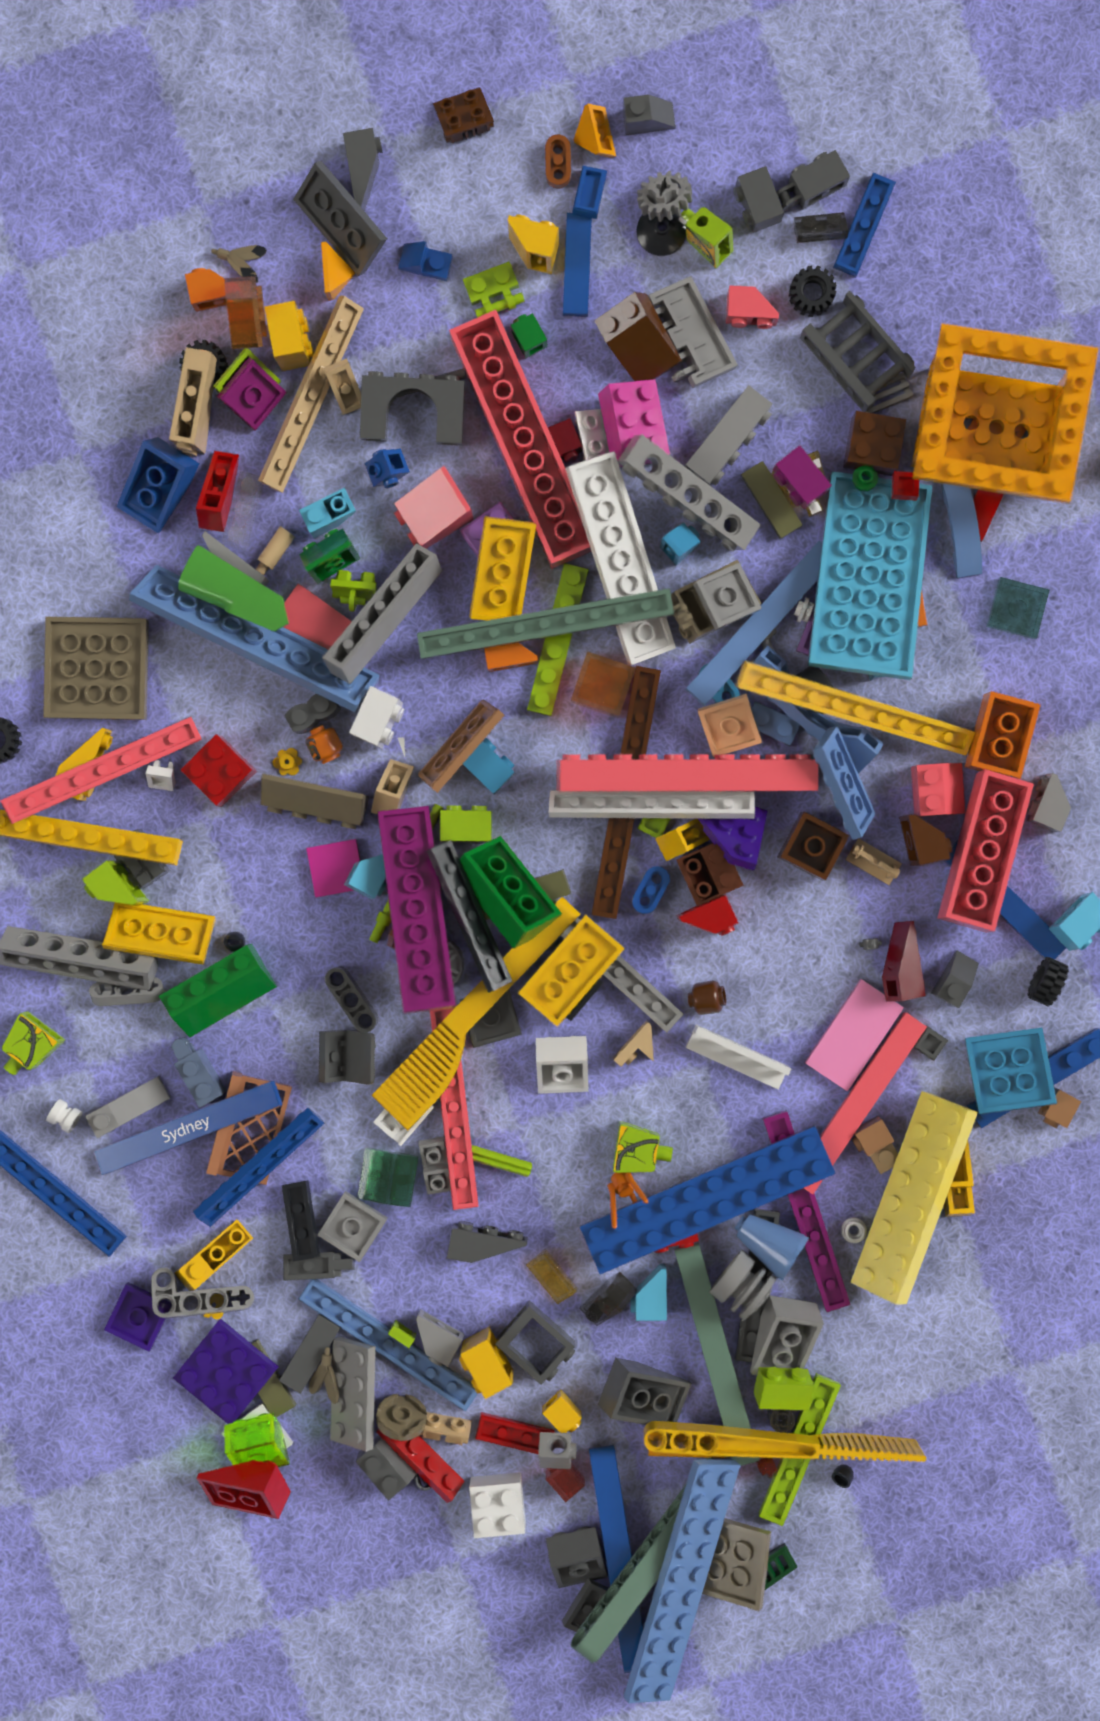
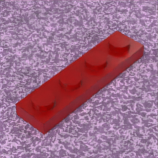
M378 1428L376 1433L446 1503L454 1499L465 1481L420 1436L411 1440L399 1441L387 1437Z

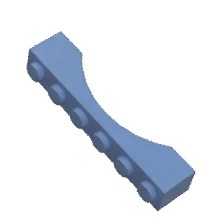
M768 645L753 662L757 665L790 674L787 661ZM766 696L771 703L779 706L790 719L799 723L810 736L815 737L819 741L828 728L838 726L858 774L872 761L884 745L865 727L839 723L820 714L818 711Z

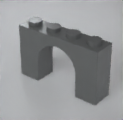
M369 371L368 375H362L361 440L387 442L388 412L391 404L403 393L419 392L428 396L436 406V443L439 445L462 446L465 382L460 381L459 376L446 375L444 380L434 379V375L419 374V378H409L408 373H394V377L383 376V372Z

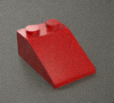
M252 1460L199 1473L196 1478L212 1505L279 1519L291 1493L277 1464L269 1460L264 1462Z

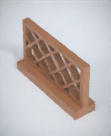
M232 1071L225 1099L243 1093L246 1082L260 1086L270 1081ZM275 1082L277 1089L285 1091L282 1100L283 1105H281L279 1114L276 1108L256 1115L244 1124L238 1122L239 1127L234 1129L235 1124L217 1131L206 1174L232 1177L239 1168L234 1171L223 1169L226 1159L235 1154L241 1165H244L245 1162L238 1153L239 1151L251 1145L257 1154L258 1149L254 1142L264 1136H267L269 1141H271L272 1137L269 1133L274 1130L273 1138L277 1136L281 1131L292 1086ZM273 1111L278 1121L275 1126L267 1130L260 1118ZM257 1120L264 1132L251 1139L245 1127ZM242 1130L248 1142L236 1149L231 1141V1137L236 1132ZM229 1145L233 1150L230 1153H228ZM269 1174L260 1182V1184H267Z

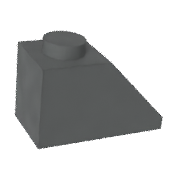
M649 94L623 98L622 111L626 135L676 128L673 102Z
M956 950L931 994L953 1007L960 1008L973 985L979 963Z

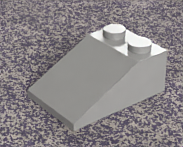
M769 1296L761 1314L750 1369L751 1375H757L759 1367L804 1369L824 1325L817 1303Z

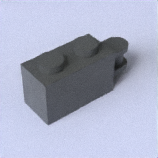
M836 150L829 154L823 152L813 160L814 162L807 166L801 164L793 169L788 185L776 192L783 204V211L797 204L803 210L847 186L850 175ZM793 192L795 197L791 198L789 193Z

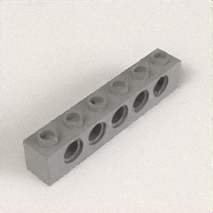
M642 434L633 436L618 460V463L623 466V472L633 478L637 476L643 481L642 485L647 490L653 493L657 491L663 496L662 500L673 508L677 506L683 511L682 515L691 522L697 521L703 526L702 530L712 537L716 535L722 540L721 544L730 551L745 550L761 525ZM646 459H649L652 463L650 472H647L644 467ZM667 474L672 478L670 487H667L664 481ZM687 489L692 493V498L689 502L686 501L684 496ZM707 504H709L711 507V514L709 517H707L704 512V508ZM726 519H729L731 523L729 531H726L724 528Z
M7 926L0 940V965L144 990H150L158 969L157 957L103 949V942L11 926Z

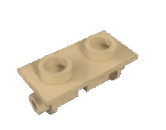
M859 838L846 858V861L887 885H890L893 878H897L900 873L899 868L902 863Z
M427 1412L425 1429L420 1434L424 1439L440 1441L441 1435H446L445 1442L461 1446L463 1443L468 1444L472 1420Z

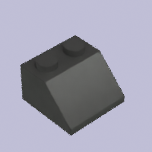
M379 1435L373 1439V1449L369 1451L360 1450L355 1461L388 1501L406 1487L417 1475Z
M581 1527L575 1532L555 1533L552 1537L546 1538L550 1568L558 1588L585 1583L588 1578L598 1580L608 1577L596 1527Z

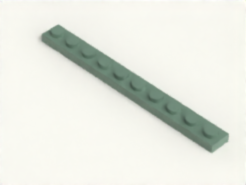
M669 588L417 633L421 659L667 617L674 615Z

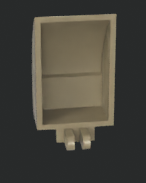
M737 559V560H735V561H733V562L727 564L726 566H724V567H722V568H720V569H718V570H716V571H714V572H712V573H710V574H708V575H706V576H704V577H702V578H700V579H703V578H705V577H707V576H710V575H712V574H714V573H716V572H719V571H721V570H723V569H726V568H728V567H730V566H732V565H735V564L739 563V561H738V559ZM696 581L671 594L674 611L672 616L676 618L679 624V631L682 637L688 640L689 644L716 631L693 586ZM754 591V593H755V595H756V597H757V600H758L759 604L761 605L762 603L760 602V600H759V598H758L756 592Z

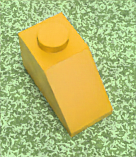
M698 819L691 820L655 838L666 861L688 852L710 839L703 831L704 826Z

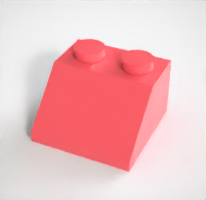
M962 763L924 764L911 767L914 815L921 817L965 814Z

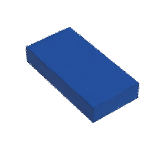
M582 166L572 214L597 219L607 170Z

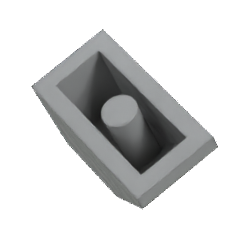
M420 1309L416 1322L425 1354L429 1356V1360L438 1366L443 1364L448 1367L463 1341L464 1333Z

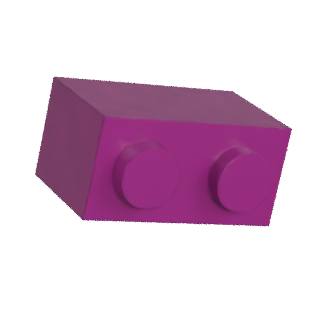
M801 445L777 462L773 468L775 472L773 476L780 486L785 485L790 492L789 497L796 506H801L804 510L828 492L832 486Z

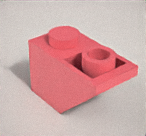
M729 285L726 324H732V327L735 328L757 325V328L770 329L772 326H776L779 319L778 311L756 287Z

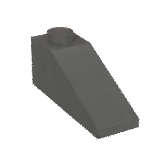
M373 128L343 133L354 200L364 211L366 210L380 163L378 153H383L380 136L375 137Z

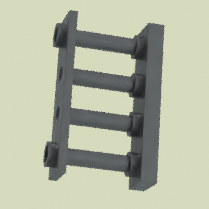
M849 291L846 293L843 304L846 306L821 328H814L810 323L802 330L800 338L863 412H867L875 404L876 399L874 397L877 391L901 372H904L908 379L916 367L912 357L900 350L865 309L863 300L857 295L854 296ZM853 314L862 326L837 347H831L826 342V336ZM870 334L878 346L855 365L847 366L842 360V355L866 335ZM886 353L894 362V365L869 386H864L858 379L859 374Z

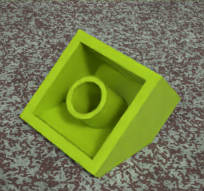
M107 860L82 878L86 884L84 886L86 892L90 897H96L97 900L130 905L146 904L149 902L139 886H134L127 876L128 871L125 867L121 866L117 861Z

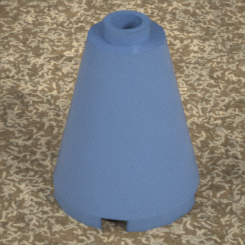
M751 1214L747 1218L742 1216L734 1228L739 1231L736 1236L781 1281L785 1278L809 1239L802 1233Z

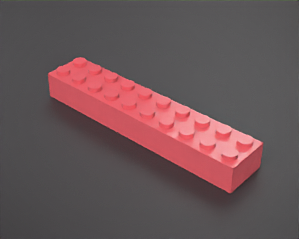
M491 311L450 329L452 343L530 521L536 524L535 533L551 569L592 552L565 466L497 311Z
M709 754L689 755V760H683V755H664V760H657V755H639V760H632V755H613V760H606V755H588V760H580V755H562V760H556V790L818 791L819 764L815 760H811V754H790V760H785V754H766L765 760H760V754L740 755V760H734V754L715 755V760H709Z

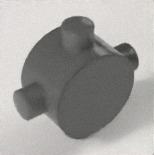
M878 938L863 939V942H859V946L863 947V950L878 949L882 945V941H878Z

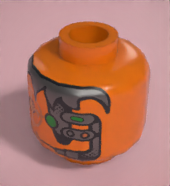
M320 725L310 730L311 736L306 739L305 743L313 760L321 761L322 764H325L341 756L339 752L343 749V745L334 728L329 727L325 729L324 725Z

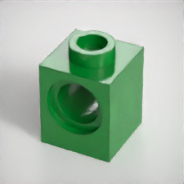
M533 313L528 316L523 314L513 321L511 333L525 359L548 347L547 338Z

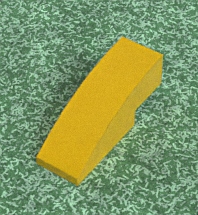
M968 1141L944 1203L945 1217L971 1216L975 1213L972 1193L974 1182Z

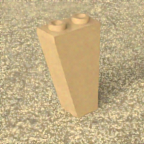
M186 347L169 440L176 445L177 449L182 450V453L197 457V453L205 454L217 358L212 352Z

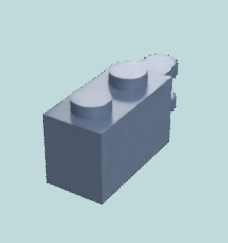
M186 1037L178 1038V1040L175 1039L173 1044H171V1048L174 1050L178 1062L174 1063L199 1108L227 1092L203 1049L201 1048L196 1051L192 1043L189 1042L190 1040Z

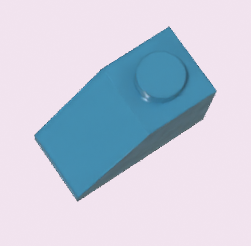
M683 522L662 538L660 548L677 566L699 546L701 541L698 538L700 535L693 526L687 527Z

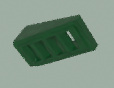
M785 1543L769 1552L767 1565L769 1575L766 1576L765 1590L798 1567ZM783 1555L788 1565L783 1567L778 1557ZM773 1560L777 1568L779 1569L775 1572L772 1566L770 1565V1562H772Z

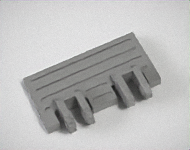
M691 276L648 295L653 307L661 305V307L655 310L659 318H663L664 323L662 324L677 352L684 349V352L679 354L682 360L680 363L686 362L688 367L677 371L672 376L674 382L689 377L690 385L692 388H695L734 370L738 366Z

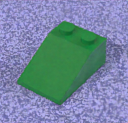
M343 528L339 531L338 529L329 531L325 534L324 540L319 543L312 542L303 548L304 552L299 554L306 571L317 584L335 575L338 570H343L361 559Z

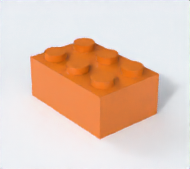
M993 691L985 693L974 728L975 735L964 767L976 771L986 769L1021 779L1041 704Z

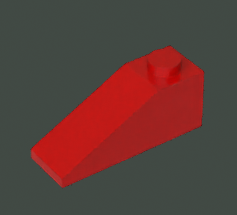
M214 451L196 506L199 528L224 532L232 504L239 463L238 454Z

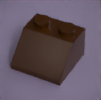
M914 814L899 817L910 866H920L950 859L949 853H952V845L950 839L945 837V833Z

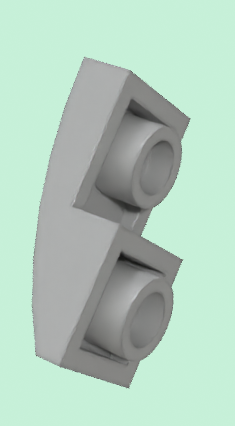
M444 1137L420 1140L419 1149L427 1194L451 1191Z

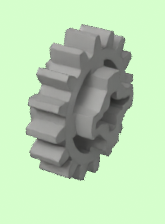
M668 171L666 175L658 172L657 178L649 176V183L642 182V189L637 190V201L642 215L648 214L650 220L657 216L659 222L664 217L672 220V215L674 214L681 216V209L688 210V203L692 202L691 183H688L687 177L681 178L679 172L674 176L671 175V171Z

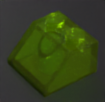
M263 1413L258 1417L246 1420L240 1419L224 1425L225 1454L233 1465L252 1460L262 1462L269 1460L277 1464L278 1468L290 1465L282 1427L274 1413Z

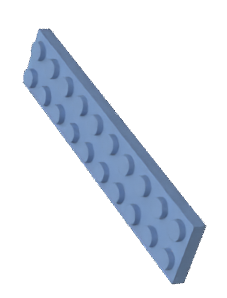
M158 565L130 592L129 601L353 712H356L363 703L370 686L375 687L379 680V674L363 668L353 682L348 684L330 673L322 658L328 649L284 627L274 632L224 611L225 609L186 594L178 589L181 576Z
M693 1460L624 1693V1698L628 1703L671 1700L739 1472L740 1464L735 1460Z

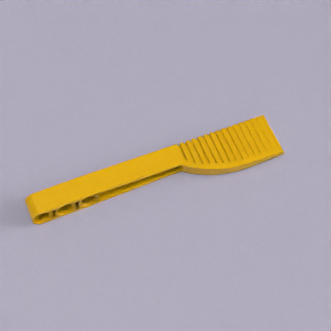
M561 897L555 903L562 913L560 917L532 940L515 949L512 948L503 957L513 982L488 993L483 980H481L371 1095L407 1131L437 1101L452 1081L462 1059L466 1033L580 915L564 897Z
M650 1421L643 1430L646 1448L652 1452L803 1459H819V1455H821L822 1459H826L828 1455L829 1459H834L835 1456L838 1460H841L842 1456L844 1460H848V1457L851 1460H855V1457H857L858 1460H862V1458L869 1460V1458H872L873 1461L877 1459L880 1461H884V1459L887 1461H891V1459L894 1461L906 1460L908 1462L926 1461V1456L916 1439L861 1433L803 1435L667 1421ZM653 1432H658L662 1435L656 1441L649 1439L648 1436ZM678 1434H685L687 1436L684 1442L674 1440ZM708 1435L713 1438L709 1444L700 1442L703 1436Z

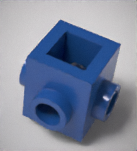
M401 448L378 450L372 454L373 458L364 463L373 487L384 486L386 489L399 484V479L410 472Z

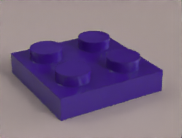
M127 1282L104 1331L150 1352L166 1319L154 1313L152 1293ZM165 1299L162 1300L158 1306L160 1313H168L172 1303Z

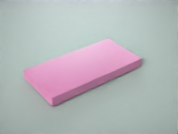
M860 979L804 1063L848 1092L904 1007L895 1001L886 1002L883 993Z

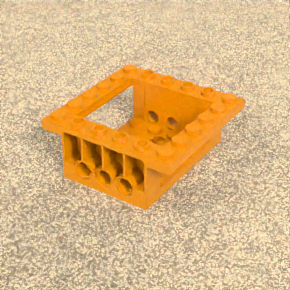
M942 323L936 352L927 374L911 467H914L912 479L1069 504L1073 493L1099 348ZM963 354L1063 369L1066 370V373L1057 385L962 371L960 367ZM972 418L977 422L978 427L975 430H968L964 426V420ZM997 422L1001 424L1003 432L1001 434H993L989 429V425ZM1018 426L1026 428L1028 437L1018 438L1015 435V428Z

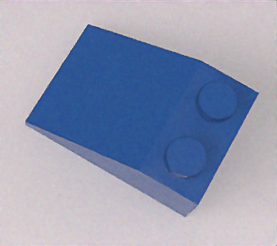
M159 437L144 440L116 507L156 533H160L190 487L200 463Z

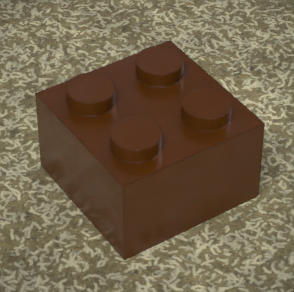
M856 411L851 418L843 468L856 470L861 466H868L873 468L877 474L892 476L893 472L897 471L899 467L907 419Z
M800 812L777 858L821 881H826L850 835L806 812Z

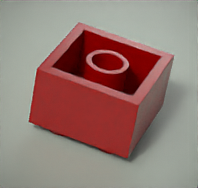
M218 734L181 769L216 806L220 807L257 772L223 736Z

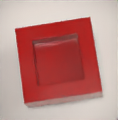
M893 472L891 499L917 501L919 498V479H912L913 472Z

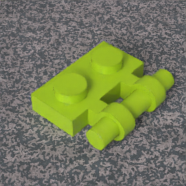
M510 261L463 279L471 304L475 305L482 302L483 307L474 310L477 318L494 310L500 312L509 309L510 311L515 309L516 305L525 302L522 292L513 296L511 294V290L519 288V284ZM503 294L504 299L491 304L490 298Z

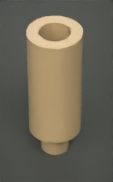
M280 526L257 560L260 563L255 570L263 576L268 568L273 570L295 536Z

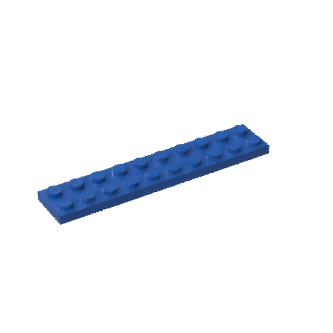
M813 1125L647 1196V1204L640 1199L617 1209L616 1229L612 1228L611 1212L580 1225V1229L601 1275L836 1173L818 1131Z

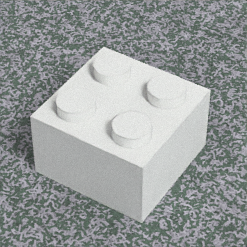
M370 686L349 733L383 749L384 745L388 746L393 738L394 732L391 729L394 723H399L405 710L402 708L403 703L398 698Z
M521 1472L471 1477L469 1489L474 1538L525 1534L526 1520Z

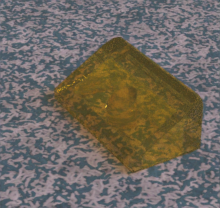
M546 1248L526 1264L557 1304L577 1292L575 1284Z

